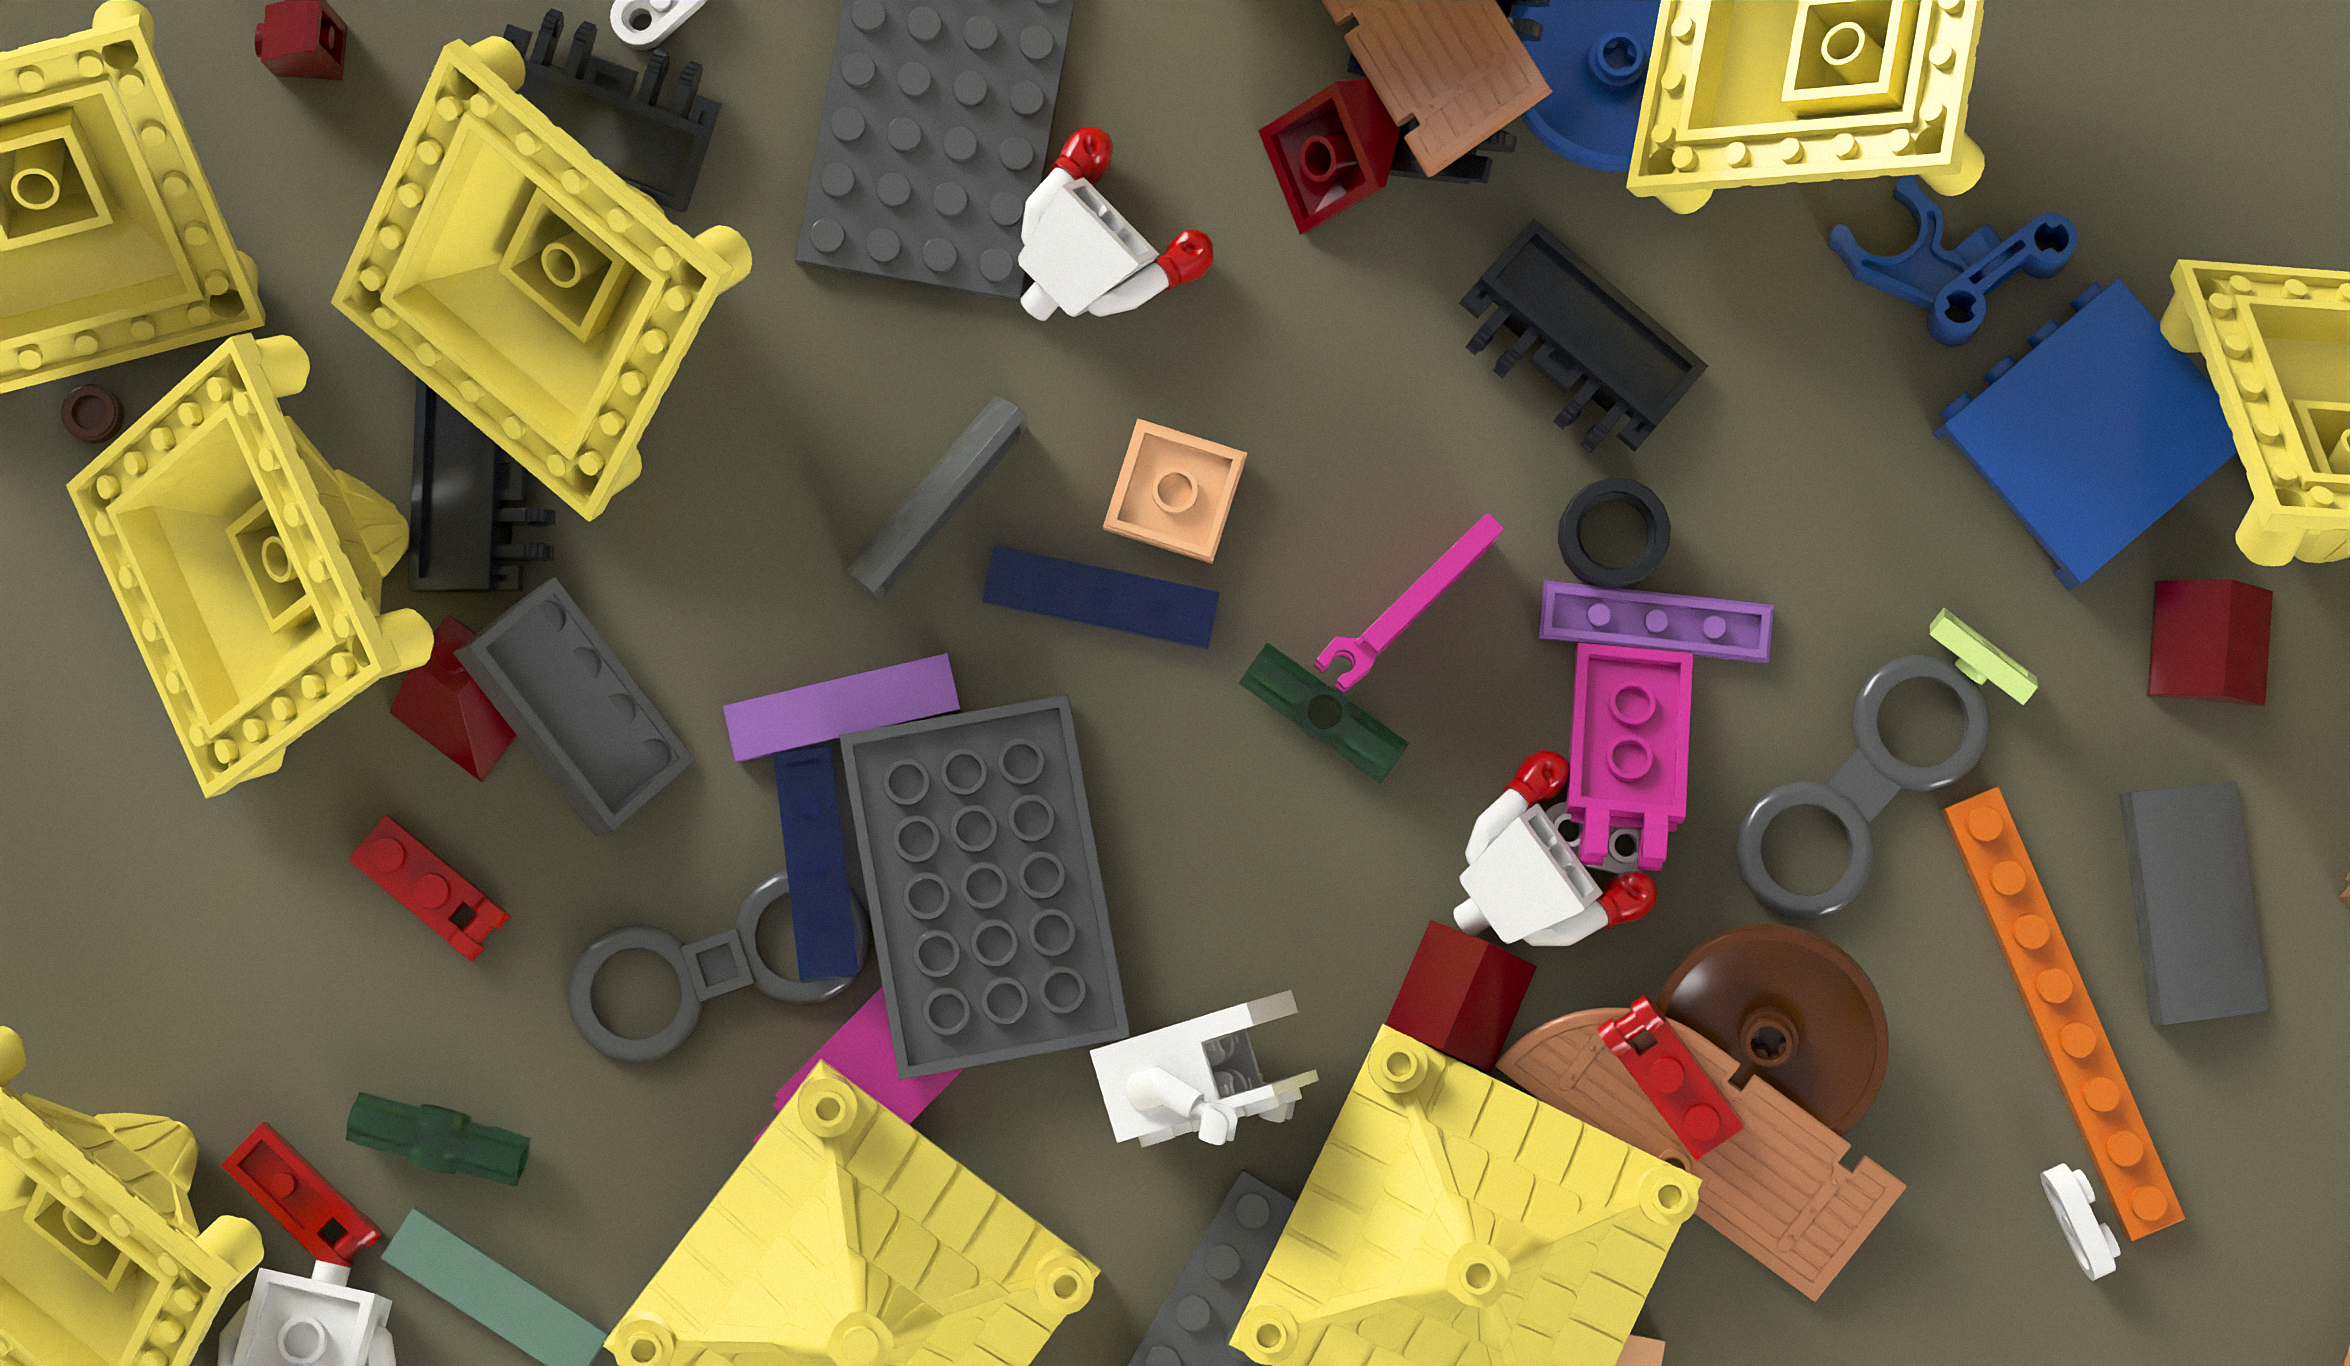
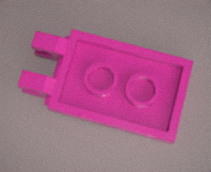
M1487 512L1358 639L1335 636L1318 656L1314 667L1323 674L1329 669L1333 659L1337 657L1347 659L1351 664L1352 670L1343 673L1334 685V688L1343 695L1370 672L1375 659L1496 542L1504 528Z
M1589 643L1577 644L1574 662L1569 748L1570 772L1567 782L1566 813L1571 814V822L1582 823L1579 861L1582 864L1603 865L1604 857L1608 854L1609 826L1640 829L1637 869L1661 871L1662 863H1665L1667 857L1668 831L1676 832L1677 824H1683L1686 817L1693 653Z
M882 986L775 1094L778 1100L773 1106L780 1112L822 1058L910 1125L965 1069L900 1081ZM772 1121L752 1140L755 1144Z

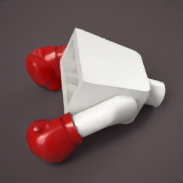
M1082 127L1069 136L1059 158L1051 166V173L1030 195L1025 204L1021 238L1025 246L1018 256V262L1035 282L1020 299L1026 311L1041 321H1046L1058 306L1072 317H1076L1086 311L1102 317L1133 310L1162 290L1169 291L1177 285L1200 279L1213 264V243L1206 233L1197 229L1187 230L1179 234L1167 246V251L1156 260L1160 254L1092 186L1100 181L1102 174L1107 171L1114 149L1109 134L1099 127Z
M1540 750L1526 757L1517 769L1513 780L1505 786L1504 794L1476 820L1465 851L1466 859L1470 866L1459 877L1462 886L1470 898L1454 909L1455 920L1464 933L1475 937L1492 926L1500 939L1507 944L1523 938L1525 942L1532 946H1569L1602 927L1609 929L1618 923H1627L1641 919L1655 906L1657 896L1656 884L1653 878L1643 871H1628L1616 875L1611 880H1608L1600 890L1539 804L1545 803L1557 796L1567 784L1570 768L1568 760L1560 753Z

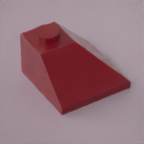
M1368 78L1336 81L1258 130L1300 235L1309 233L1386 187L1400 127L1396 126Z
M447 615L433 633L434 643L430 659L425 665L407 671L389 713L480 782H483L516 739L517 735L453 654L455 650L477 633L461 621Z

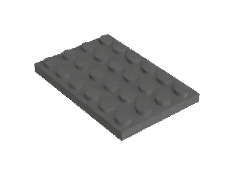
M843 0L795 261L797 265L1021 303L1020 298L1023 295L1027 272L1019 265L1018 256L1025 246L1021 238L1025 204L1044 179L1076 0Z
M1068 694L839 735L899 1080L1131 1038Z

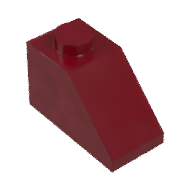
M284 0L266 5L264 23H258L255 30L254 45L257 57L261 58V63L274 76L343 81L347 24L326 0Z

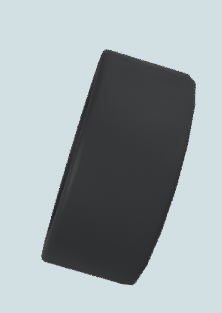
M1608 477L1589 483L1570 500L1559 520L1558 545L1564 563L1578 579L1593 586L1623 589L1640 583L1660 565L1669 548L1671 524L1664 504L1650 488L1633 479ZM1608 500L1624 501L1635 507L1644 517L1648 529L1647 544L1641 556L1631 564L1621 567H1607L1592 560L1584 550L1580 539L1581 523L1586 513L1596 504Z

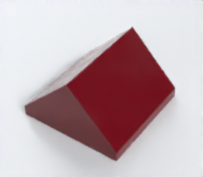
M2233 579L2156 581L2147 696L2264 706L2266 703L2273 591Z
M1430 920L1385 1025L1423 1044L1491 1073L1537 966L1487 941Z

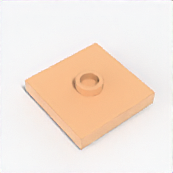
M1137 419L1106 515L1103 530L1213 564L1247 458V452Z

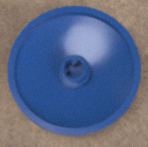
M1550 0L1549 7L1546 6L1545 8L1515 7L1511 17L1517 19L1527 18L1543 25L1541 41H1522L1553 91L1550 95L1525 111L1521 118L1527 128L1541 143L1556 154L1581 166L1611 172L1629 171L1661 0Z

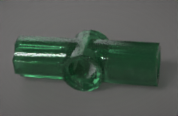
M1268 642L1238 683L1300 727L1308 737L1324 744L1378 784L1383 782L1409 745V742L1348 700L1341 690L1328 686ZM1327 698L1338 706L1340 720L1334 727L1320 729L1310 722L1307 715L1308 706L1314 700Z
M365 1091L359 1092L355 1103L351 1107L346 1125V1140L355 1142L357 1145L405 1156L406 1162L429 1170L448 1174H456V1171L513 1187L518 1186L519 1180L525 1171L530 1153L531 1137L504 1128L471 1121L472 1116L456 1110L423 1103L420 1107Z

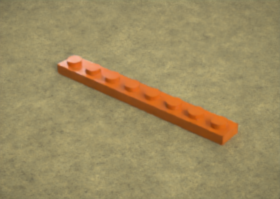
M1999 787L1991 788L1941 809L2125 1239L2134 1241L2186 1219Z

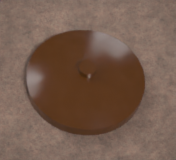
M1755 924L1719 933L1695 947L1678 963L1659 994L1656 1006L1664 1017L1677 1021L1696 1031L1740 1063V1066L1729 1081L1743 1089L1754 1074L1840 1137L1856 1125L1865 1115L1881 1088L1888 1061L1889 1033L1887 1018L1880 996L1863 968L1848 953L1836 944L1813 932L1781 924Z

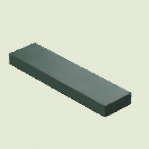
M418 1207L412 1208L381 1256V1259L546 1366H590L603 1347L604 1341L611 1333Z

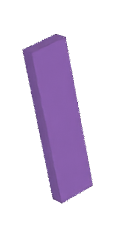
M1545 580L1542 585L1537 639L1576 644L1589 643L1693 653V656L1766 664L1769 662L1774 605Z
M945 653L724 705L723 711L735 762L741 763L838 740L841 734L909 723L961 711V705L949 654Z

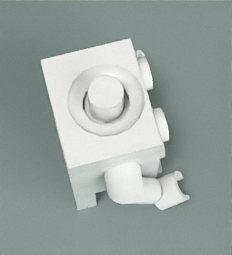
M1292 990L1246 1002L1091 1050V1058L1117 1143L1138 1137L1142 1148L1188 1132L1199 1131V1139L1211 1144L1222 1145L1226 1140H1234L1239 1117L1258 1114L1263 1119L1278 1123L1284 1122L1285 1119H1291L1295 1101L1302 1099L1299 1087L1319 1081L1316 1069L1274 1082L1266 1083L1262 1081L1263 1074L1259 1071L1247 1028L1298 1013Z
M316 1260L311 1279L259 1267L251 1299L244 1302L220 1333L217 1366H397L392 1334L385 1328L392 1300L374 1293L346 1287L351 1268Z

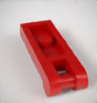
M389 815L383 816L348 859L447 940L454 949L473 962L484 950L485 947L482 942L495 927L500 930L511 917L503 907ZM467 904L476 914L463 928L453 918Z
M1644 994L1630 1004L1632 1010L1617 1021L1610 1018L1600 1025L1597 1031L1607 1047L1619 1058L1697 1162L1744 1129L1745 1123L1648 995ZM1647 1029L1656 1041L1640 1052L1632 1042V1039Z
M268 1122L261 1123L220 1165L318 1261L351 1268L354 1265L352 1258L363 1246L370 1248L383 1234L381 1229L368 1216L360 1212ZM334 1219L346 1229L344 1234L335 1243L322 1233Z

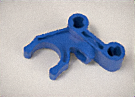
M1904 175L1897 181L1893 197L1910 210L1916 221L1917 239L1907 251L1897 256L1889 257L1870 254L1856 243L1850 228L1845 224L1837 225L1832 229L1828 239V247L1842 258L1854 279L1929 310L1927 329L1932 338L1939 344L1955 347L1969 342L1976 334L1987 310L1986 296L2021 270L2029 276L2038 279H2047L2058 275L2074 253L2078 236L2073 223L2065 216L2047 213L2034 218L2005 241L1987 224L1972 233L1954 250L1946 251L1940 245L1944 230L1941 208L1926 196L1912 175ZM2035 239L2043 245L2052 241L2056 244L2059 253L2057 254L2052 248L2042 252L2035 244ZM1950 306L1960 307L1967 313L1963 323H1956L1947 318L1946 313Z

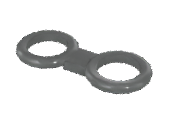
M1913 654L1890 660L1868 677L1855 699L1852 728L1857 748L1824 784L1798 781L1773 788L1753 803L1740 825L1736 855L1742 879L1759 902L1783 916L1810 920L1837 913L1858 897L1872 871L1875 846L1869 827L1871 821L1901 788L1926 792L1953 785L1973 770L1987 747L1990 716L1984 693L1975 681L1947 659L1923 654ZM1916 677L1935 680L1950 689L1960 702L1965 718L1963 740L1954 755L1940 765L1928 768L1909 766L1893 757L1881 742L1877 727L1879 705L1888 690L1903 680ZM1800 804L1820 807L1835 816L1846 831L1850 847L1848 866L1840 880L1825 892L1811 896L1792 894L1777 885L1765 870L1760 852L1763 833L1772 818L1785 808Z
M804 867L779 871L758 883L740 905L734 929L688 945L667 930L644 924L614 928L592 941L575 963L568 988L571 1017L584 1040L603 1055L629 1063L660 1060L682 1047L700 1024L707 1000L750 985L756 987L772 1000L795 1006L824 1003L848 989L865 966L871 943L868 913L855 891L835 875ZM810 891L823 895L836 905L845 921L847 942L843 957L831 972L815 981L798 983L783 979L768 968L759 953L757 932L761 917L772 902L787 893ZM644 948L658 952L671 962L680 978L682 999L678 1014L665 1030L651 1038L633 1040L618 1036L603 1024L595 1010L593 988L597 973L609 958L623 950Z

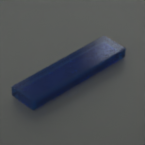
M994 546L982 602L992 606L1208 650L1220 592Z
M831 746L773 753L800 982L802 984L859 976Z

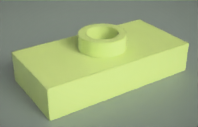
M1943 608L1930 624V635L1960 657L1955 662V665L1975 682L1983 685L1989 679L2022 705L2027 702L2038 688L2036 676L1946 608Z

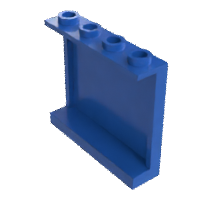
M2120 278L2105 289L2097 281L2069 303L2076 311L2073 316L2061 326L2054 318L2044 324L2026 340L2033 348L2018 362L2010 354L1983 376L1989 384L1985 390L1974 399L1965 391L1939 413L1946 422L1932 433L1938 440L1944 435L1951 440L2059 566L2053 574L2067 590L2086 581L2238 452L2233 440V432L2227 424L2219 402V394L2214 386L2184 352L2173 348L2160 331V324Z

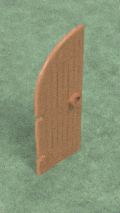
M1321 0L1336 26L1344 25L1353 17H1356L1359 25L1348 32L1344 39L1396 126H1402L1413 117H1416L1420 123L1404 139L1427 177L1436 175L1553 92L1496 0Z
M1596 1008L1558 1017L1523 1036L1495 1064L1497 1069L1542 1102L1702 1179L1703 1181L1698 1190L1699 1200L1694 1214L1814 1302L1817 1301L1907 1187L1906 1184L1866 1155L1860 1160L1853 1171L1840 1160L1849 1150L1850 1143L1755 1074L1743 1089L1737 1087L1729 1079L1738 1069L1740 1063L1696 1031L1665 1017L1745 1123L1744 1129L1697 1162L1619 1058L1607 1047L1597 1031V1028L1610 1018L1617 1021L1632 1009ZM1647 1029L1632 1039V1042L1640 1052L1656 1041Z

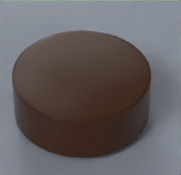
M85 384L76 387L66 396L61 408V418L66 430L71 435L84 442L96 444L106 442L118 433L123 424L124 409L119 398L110 390L96 384Z

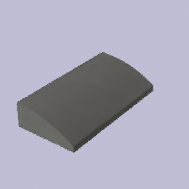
M994 397L844 572L880 602L1028 430L1027 414L1013 403L1001 397Z
M556 577L549 579L453 652L595 836L613 832L695 761Z
M2237 781L2119 794L2150 1024L2165 1025L2269 1011Z

